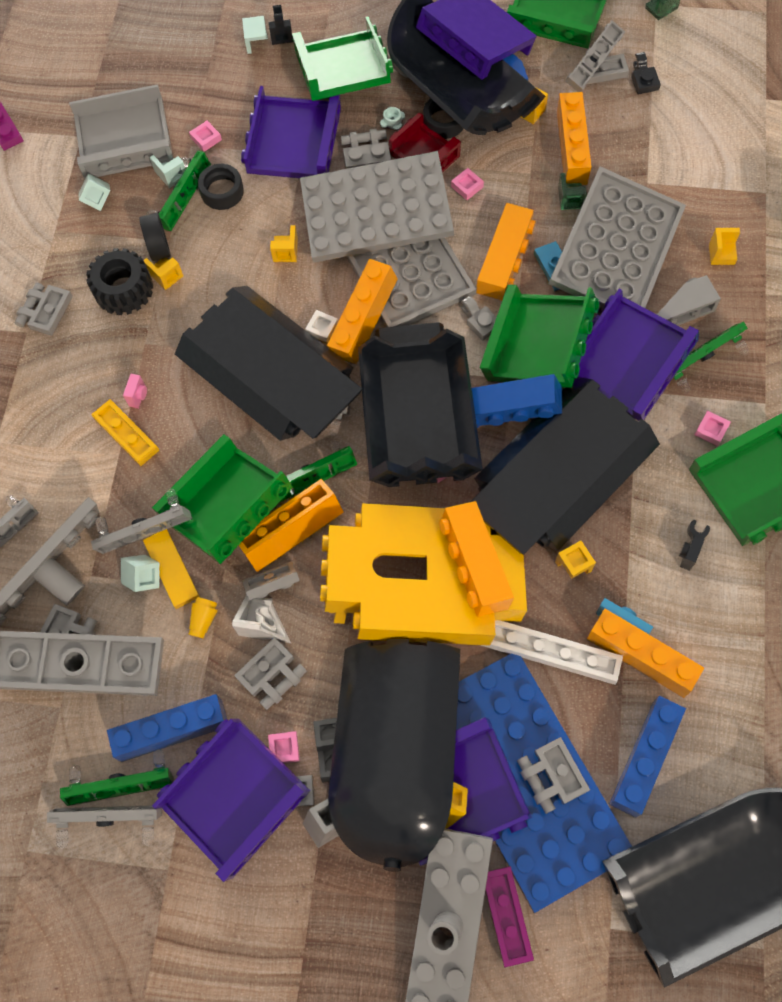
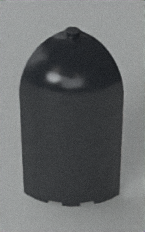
M402 0L390 21L387 35V46L391 60L466 131L476 135H486L487 132L491 131L499 133L512 127V122L519 117H527L546 97L503 59L494 63L490 68L488 76L481 80L416 28L422 7L434 3L432 0Z
M387 639V644L373 646V642L367 641L350 646L344 652L328 792L329 811L334 828L343 843L358 857L372 863L384 865L383 869L386 871L399 872L401 867L418 863L428 856L440 840L451 810L461 649L442 643L427 641L426 646L409 644V639Z
M763 788L738 795L603 860L612 889L616 895L620 894L626 908L622 912L633 934L638 933L646 948L644 955L664 988L782 929V788Z

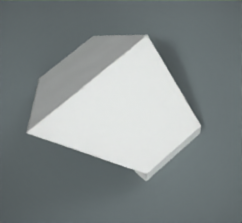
M246 595L232 622V626L239 636L272 640L275 637L279 642L291 643L272 604L273 598H255L249 601Z

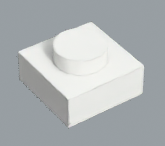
M316 310L305 331L313 337L328 343L338 324V319Z

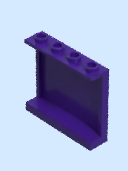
M438 0L422 7L416 26L417 29L481 80L488 76L490 68L494 63L518 51L528 56L537 37L491 0Z
M260 86L258 95L254 96L255 110L254 113L250 114V131L246 132L245 137L246 149H243L241 153V162L245 164L247 174L303 178L328 173L341 113L340 95L330 97L329 101L265 96L264 87Z
M619 288L615 295H610L604 306L605 310L602 314L597 315L592 321L593 328L591 334H588L586 339V352L584 356H581L579 362L580 370L578 377L593 379L600 385L598 389L609 399L612 396L617 398L629 408L627 413L640 421L641 419L645 420L698 342L699 330L691 326L687 330L623 297V291Z
M484 717L457 729L453 782L468 788L466 814L446 829L491 837L495 841L500 839L499 832L509 828L511 833L527 827L526 820L531 819L532 816L490 719ZM428 856L419 862L420 866L427 864Z
M232 718L224 720L216 728L215 732L217 734L210 742H204L197 749V756L191 763L187 762L177 771L176 775L178 777L171 785L167 784L158 792V800L152 805L154 809L162 808L219 869L215 874L223 882L234 878L310 792L240 719Z

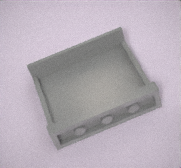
M158 84L69 102L74 114L80 157H77V161L84 179L88 173L95 177L152 166L149 158L152 155L160 163L169 162L174 159L163 99Z

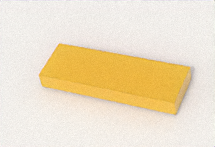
M111 399L91 414L93 419L140 467L160 451L153 441Z
M168 530L160 531L144 539L143 542L150 557L160 562L159 576L175 609L200 597Z

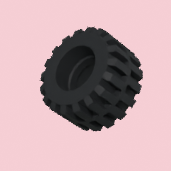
M114 248L112 252L107 250L103 252L104 255L95 257L96 261L91 262L89 265L90 270H87L86 276L88 279L86 281L96 302L103 310L106 309L110 314L116 312L117 315H122L123 312H126L128 315L132 314V310L136 309L138 311L142 309V304L146 305L148 303L147 297H151L153 293L151 290L153 289V282L141 256L138 257L136 252L132 251L130 253L125 248L122 251ZM129 278L121 285L111 286L118 279Z

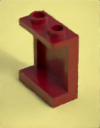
M419 112L416 116L410 118L398 132L396 131L391 135L389 151L390 155L395 159L438 151L443 173L460 157L461 141L456 137L447 141L429 129L423 123V115Z

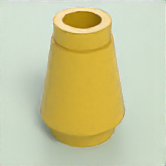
M200 597L196 598L195 603H192L188 635L204 639L218 612L216 602Z

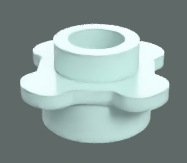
M396 107L387 108L383 112L384 118L380 121L381 127H388L394 130L401 129V122L405 119V113Z

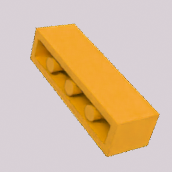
M583 92L560 93L557 120L564 185H588L591 172V158Z
M506 203L477 279V294L502 301L507 285H514L515 279L512 278L513 274L518 273L522 263V259H519L521 253H526L529 244L527 236L528 234L532 235L536 221L532 220L534 210Z
M372 259L368 260L327 344L331 351L345 361L357 365L359 361L358 347L369 340L398 280L390 265Z
M320 479L267 515L238 546L256 572H259L344 512L333 491Z
M476 501L445 508L442 519L439 521L440 530L443 535L447 536L449 541V554L457 562L458 578L466 586L467 601L470 608H474L477 617L508 610L514 596Z
M607 609L603 610L587 637V640L605 651L622 655L623 662L683 698L693 690L704 670L703 666Z

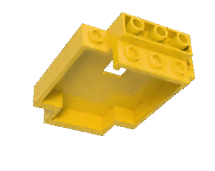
M362 503L361 512L355 514V527L329 525L328 535H323L322 551L327 552V559L321 562V576H326V585H321L320 601L325 602V612L334 613V623L345 624L347 613H353V629H358V639L387 641V639H409V642L426 643L427 641L445 644L490 646L496 635L495 620L521 622L527 612L524 555L514 549L500 535H491L490 527L485 523L514 599L508 610L477 617L474 608L471 609L468 604L466 586L458 578L457 562L449 554L447 536L443 535L440 530L439 521L442 519L445 508ZM383 555L426 558L427 580L384 578L375 573L372 563L377 557Z

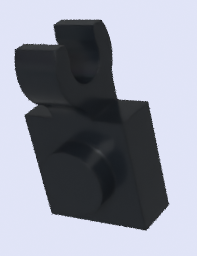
M273 5L274 21L268 22L272 45L293 43L290 19H283L281 5Z
M645 52L636 53L637 61L633 62L635 70L632 72L631 78L637 94L658 91L661 83L655 67L648 68Z
M692 520L687 528V533L691 538L690 543L684 542L679 553V557L683 558L680 567L688 571L696 563L705 538L710 532V526L706 525L703 532H697L695 530L696 520Z

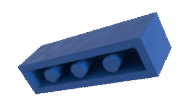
M555 374L472 388L477 428L483 425L499 426L509 421L524 422L529 418L536 417L550 418L555 414H562V385Z
M217 694L108 729L107 734L112 756L118 761L124 762L215 732L216 728L227 719L223 701Z
M658 696L653 701L609 805L635 818L642 815L686 708L661 696Z

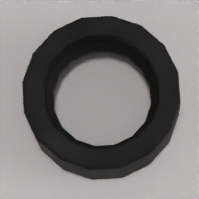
M430 98L425 103L423 109V123L444 139H451L459 135L464 128L455 120L449 123H441L432 119L431 116L434 113L443 109Z
M223 163L214 164L207 167L199 176L198 188L201 198L210 208L225 210L236 206L241 201L244 194L241 175L233 166ZM226 179L234 182L233 188L224 194H213L208 191L209 186L215 181Z
M153 213L139 217L142 234L151 260L156 261L170 257L169 245L159 214Z

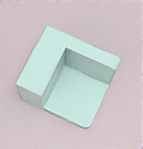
M264 16L242 18L247 54L252 53L251 41L268 39Z
M154 155L149 157L155 173L168 188L173 187L186 170L184 162L179 156L165 163H160Z
M88 173L78 194L79 201L101 211L110 192V184Z
M147 555L121 558V584L134 592L159 588L160 562Z

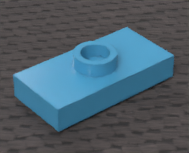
M556 241L534 249V256L548 281L562 253ZM552 286L554 291L559 290L558 288Z
M604 598L596 612L600 616L603 610L607 609L647 634H650L653 629L652 625L636 617L637 614L630 608H621Z

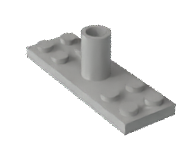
M88 497L0 590V626L7 618L4 615L11 607L16 609L26 597L23 594L35 581L39 582L66 606L83 590L85 585L55 560L67 547L71 549L81 539L79 534L85 528L90 529L98 521L99 517L97 515L99 510L97 504Z
M0 631V689L157 696L164 639L162 637Z
M445 828L440 840L429 853L405 1002H469L493 838ZM439 927L448 928L453 935H445Z

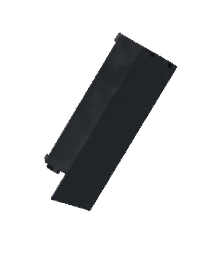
M232 287L226 293L228 297L219 306L214 304L201 316L203 321L195 329L189 327L182 334L174 355L279 441L294 438L301 430L312 439L317 438L361 393L363 388L352 381L350 377L354 367L250 287Z
M440 322L383 327L375 330V335L358 347L361 388H363L362 400L369 481L387 487H399V482L416 480V485L437 483V478L453 477V481H461L483 470L465 338L447 328L444 330V325Z
M575 378L572 388L565 387L562 390V414H555L550 418H534L474 478L479 485V493L470 502L476 501L484 522L523 555L536 542L543 548L549 547L559 551L660 445L651 426L643 419L639 422L627 413L629 409L614 396L610 399L598 390L600 385L593 379Z

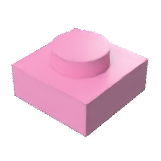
M205 121L189 132L191 139L204 152L222 140L220 133L208 121Z
M467 168L451 181V187L464 199L468 200L484 187V181Z
M130 374L123 397L129 407L139 409L141 400H144L146 397L147 387L140 375Z
M707 410L694 435L718 446L731 422Z
M296 731L268 735L269 749L282 763L300 761Z

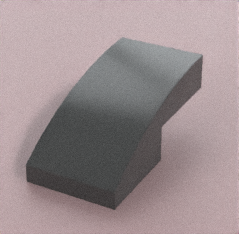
M337 718L313 721L322 783L330 782Z

